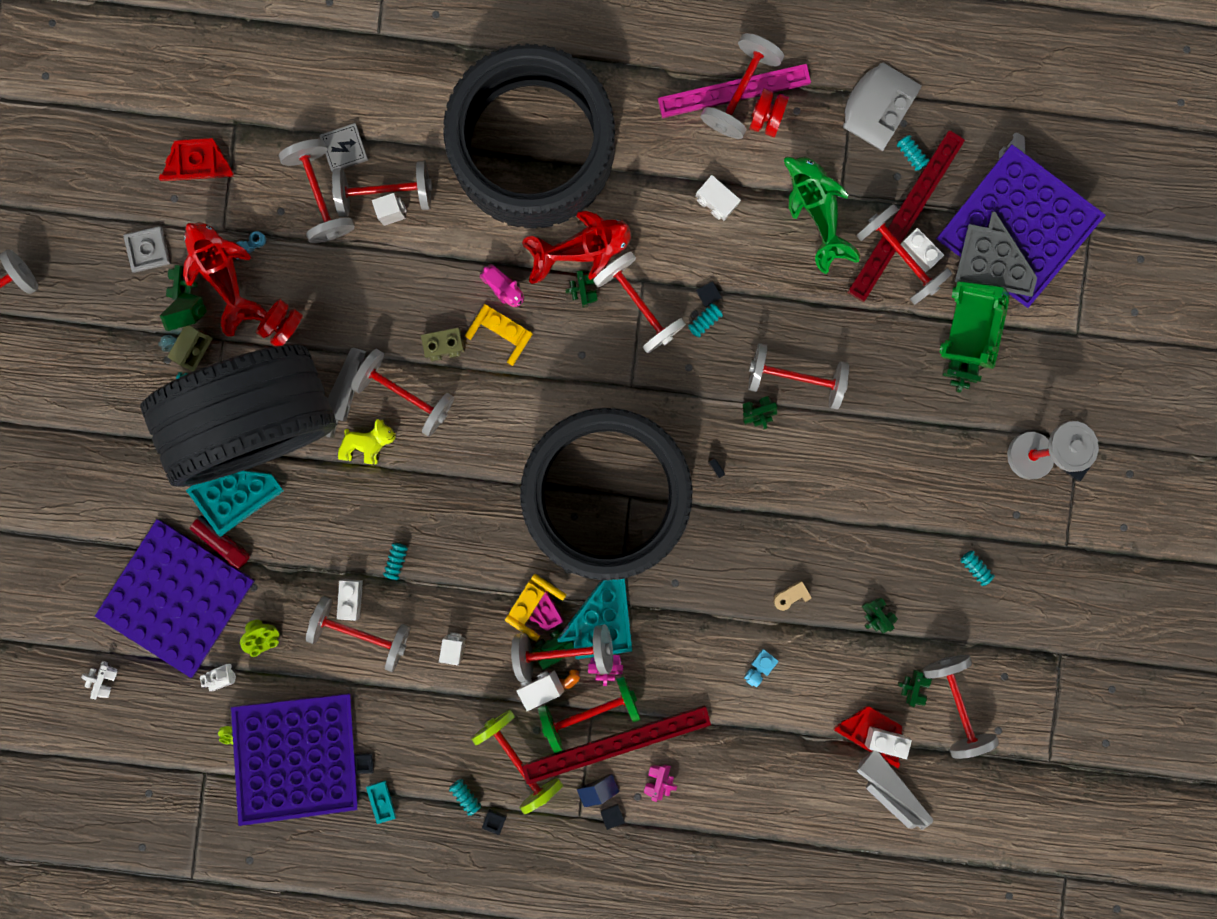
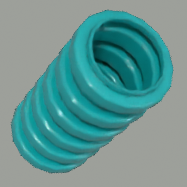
M907 135L896 146L900 147V151L905 153L904 157H908L907 161H911V166L915 167L914 170L919 171L930 160L926 159V155L921 153L922 149H918L919 145L914 144L915 140H911L912 136Z
M710 304V308L705 309L706 312H702L701 316H697V320H693L692 324L688 325L689 330L696 337L700 338L701 333L704 334L706 329H710V325H714V321L717 322L719 317H723L722 311L715 304Z
M392 543L391 546L393 548L390 549L391 555H388L389 560L386 562L388 565L385 566L386 572H383V575L397 580L400 578L398 575L402 572L400 568H403L402 562H405L404 556L407 555L405 552L408 551V547L403 544Z
M969 551L961 558L960 562L965 564V568H969L968 571L972 572L973 577H977L976 580L980 581L981 586L989 584L995 575L990 573L991 570L986 568V564H982L983 561L978 559V555H974V551Z
M459 779L449 787V791L453 792L452 795L457 797V801H460V806H464L463 810H467V815L471 816L482 805L477 802V798H474V794L470 793L471 790L466 788L467 785L463 784V779Z

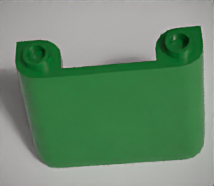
M957 281V286L952 291V298H955L957 303L949 340L946 339L940 346L941 357L993 369L997 361L1008 311L1009 293L1003 287Z

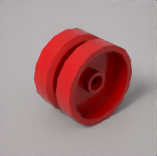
M763 88L760 99H757L751 117L753 119L749 129L759 132L765 121L767 122L765 135L775 138L789 97L779 94L773 105L771 104L773 91Z
M278 299L266 313L255 333L264 339L271 335L270 343L274 346L284 345L296 330L303 314L296 309H292L287 313L289 305L283 300Z

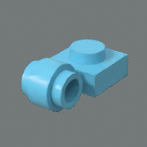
M254 231L250 234L248 242L239 241L236 244L243 247L249 254L254 251V248L263 247L266 243V237L261 232Z
M762 649L751 663L756 669H750L744 676L746 682L751 686L758 687L763 680L761 673L768 676L778 663V660Z

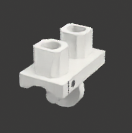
M102 661L97 676H95L96 669L90 668L89 674L83 673L81 677L86 681L84 685L86 688H90L92 682L94 683L90 698L95 700L97 697H109L111 686L103 685L102 681L104 678L114 681L117 674V669L108 666V662Z
M225 664L200 676L201 687H209V691H215L233 684L236 676L233 670H231V664Z

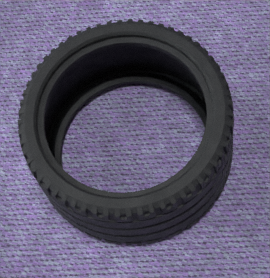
M525 43L523 46L520 44H516V46L510 45L506 49L500 48L497 51H492L491 55H485L482 59L477 60L474 66L471 65L464 72L463 78L459 79L456 86H454L453 94H450L446 105L447 111L445 110L443 136L445 150L459 184L469 199L479 209L502 223L505 222L508 225L519 228L523 226L527 229H537V227H552L553 224L557 223L559 225L569 221V218L576 217L578 212L588 208L595 201L597 195L599 196L609 178L614 161L615 120L610 100L603 85L599 83L597 76L590 69L588 70L587 66L579 59H574L571 54L561 49L558 51L555 47H548L547 45L538 46V44L533 45ZM526 86L550 88L572 99L588 118L594 135L589 156L574 177L553 190L537 194L515 193L493 184L476 168L471 154L473 131L485 108L500 95Z
M281 345L238 355L173 380L155 390L140 404L142 415L145 418L150 435H153L152 441L157 453L161 455L159 458L171 486L185 487L201 484L255 467L311 444L329 434L337 426L335 415L332 413L328 398L324 396L325 390L320 378H317L316 367L306 346Z
M615 408L585 410L568 416L555 424L540 438L532 449L523 470L520 486L523 518L532 539L536 542L539 549L551 561L566 571L584 578L598 580L628 578L645 572L658 564L673 550L682 537L689 521L693 500L690 470L682 451L673 438L658 424L645 416ZM606 431L622 433L645 444L660 461L667 477L669 491L665 516L651 538L636 549L611 556L590 554L568 543L553 526L546 510L544 495L546 478L557 455L568 444L582 436Z

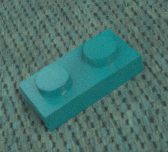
M386 780L368 785L366 789L376 823L380 824L396 819L397 816Z

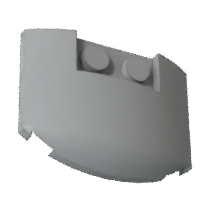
M880 63L877 67L868 71L853 89L845 107V123H843V128L883 151L922 85L887 64Z

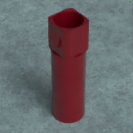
M200 515L189 528L237 569L242 568L251 557L244 548H241L225 534L221 537L218 536L204 516Z

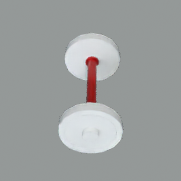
M628 252L617 260L608 263L606 268L593 281L597 287H600L613 278H617L657 332L656 336L643 346L644 350L650 353L661 344L666 345L673 340L672 336L686 324L680 318L666 328L661 326L622 273L636 260L635 255L632 252Z

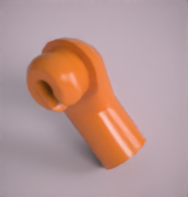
M575 669L570 670L569 676L565 679H559L564 689H570L579 682V671Z

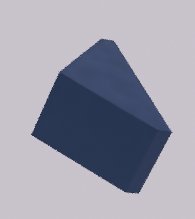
M610 774L578 788L577 792L583 806L589 807L603 804L618 794L619 789L613 775Z

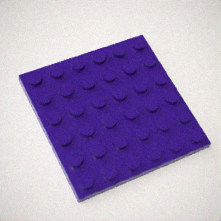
M1011 144L936 239L961 257L968 224L988 227L992 211L996 212L1037 277L1032 297L1008 292L1009 295L1029 308L1106 215Z
M157 519L95 617L188 677L193 678L255 580L162 520Z
M349 693L231 706L238 826L358 810Z

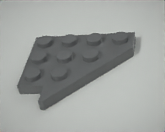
M992 211L988 227L968 224L955 282L1003 287L1007 292L1032 297L1037 277L996 212Z

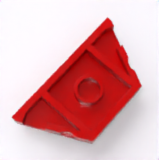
M213 138L174 141L171 147V153L165 161L166 166L163 173L159 175V180L176 181L234 177V173Z
M868 705L833 728L834 731L869 752L873 751L865 746L869 727L902 735V726ZM879 752L886 762L899 768V757Z

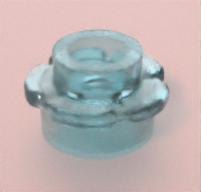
M171 335L163 336L158 346L161 347L162 351L169 352L177 339Z

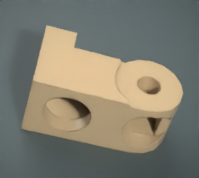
M799 580L777 593L773 598V603L777 609L784 611L790 608L791 604L802 598L806 602L812 597L803 582Z

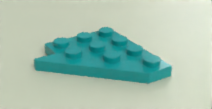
M240 471L219 479L192 485L186 490L220 537L284 491L272 474Z
M625 578L601 580L558 637V642L573 640L574 648L592 647L595 626L605 624L611 635L613 654L631 652L632 644ZM594 654L575 656V659L594 657Z

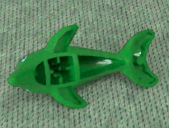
M805 156L799 158L785 157L784 164L789 170L793 190L789 196V210L792 218L797 219L804 206L814 220L823 240L815 255L818 269L822 273L827 274L834 258L847 259L855 263L859 262L860 254L851 243L836 235L838 224L836 195L847 199L849 195L842 185L830 178L814 160Z

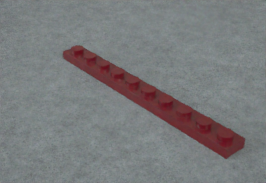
M950 130L944 136L929 163L888 226V230L900 244L965 142V139ZM884 236L879 240L847 292L861 302H865L896 252Z
M704 705L521 764L526 784L528 785L710 726L711 722L707 708Z

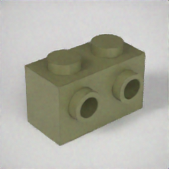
M191 325L185 326L167 357L178 365L195 371L213 338Z
M459 328L421 335L425 358L427 360L430 359L431 362L440 361L443 356L448 355L449 358L461 356L460 353L465 352Z

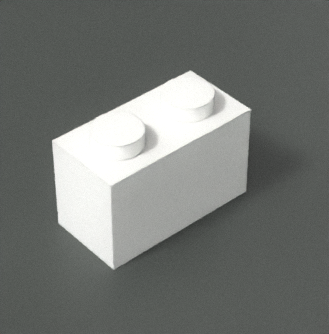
M712 175L696 193L697 202L703 207L707 206L712 210L711 214L718 220L722 219L723 221L726 220L741 201Z
M394 193L372 200L377 218L384 226L406 219L404 215L407 212L405 204Z
M918 228L901 243L904 249L925 272L930 270L944 256Z
M342 579L339 581L337 619L353 621L360 619L363 580Z
M451 632L450 635H446L443 638L439 658L440 663L459 665L461 663L466 641L462 634Z
M555 670L550 673L544 671L537 675V679L520 683L521 687L517 690V693L526 711L559 697L565 691Z
M869 727L865 746L873 751L907 759L912 740L904 735Z

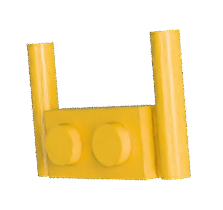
M484 304L465 337L471 340L479 326H485L516 346L507 360V363L513 366L533 334Z
M534 574L505 621L537 642L541 635L525 625L546 591L562 601L567 594L537 574Z

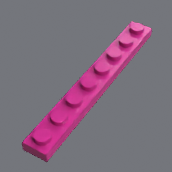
M807 64L752 76L740 100L761 96L763 88L775 93L809 85L811 80ZM742 79L658 98L661 117H671L730 103Z

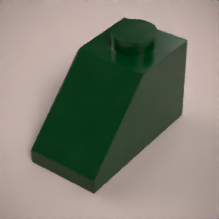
M183 292L160 315L165 330L171 331L196 324L207 310L202 297Z

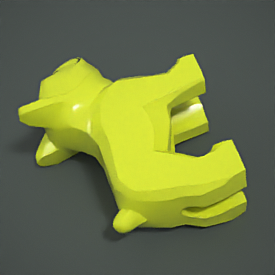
M376 419L374 429L369 433L351 432L349 429H345V436L338 450V459L352 461L351 452L357 449L364 453V463L378 464L376 458L378 452L384 445L390 444L396 439V433L392 428L386 426L383 420Z

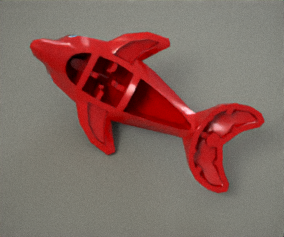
M582 211L578 212L576 217L587 227L563 242L552 246L539 237H526L522 245L534 257L529 282L531 284L541 282L548 275L555 261L558 260L593 262L588 278L590 280L595 278L607 266L611 257L622 252L631 240L629 225L623 220H604L598 214Z
M202 222L186 224L184 238L188 256L184 262V279L187 285L192 286L200 272L227 303L221 318L223 333L228 337L234 336L237 326L243 320L254 319L262 321L267 313L261 305L240 297L233 258L250 260L251 256L238 244L222 239L216 230L208 224Z

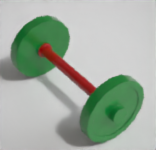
M623 674L616 676L621 692V697L556 723L546 705L538 708L542 732L547 737L555 754L563 751L558 730L623 704L624 706L626 705L633 722L641 720L635 704L637 701L634 690L630 691Z

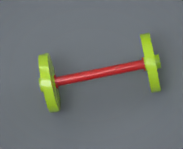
M508 710L497 718L488 720L471 740L475 745H478L494 735L525 779L521 767L523 762L500 731L515 717L512 711ZM555 778L542 787H539L537 782L528 784L534 793L525 799L519 808L523 814L532 812L546 804L563 787V783L559 778Z

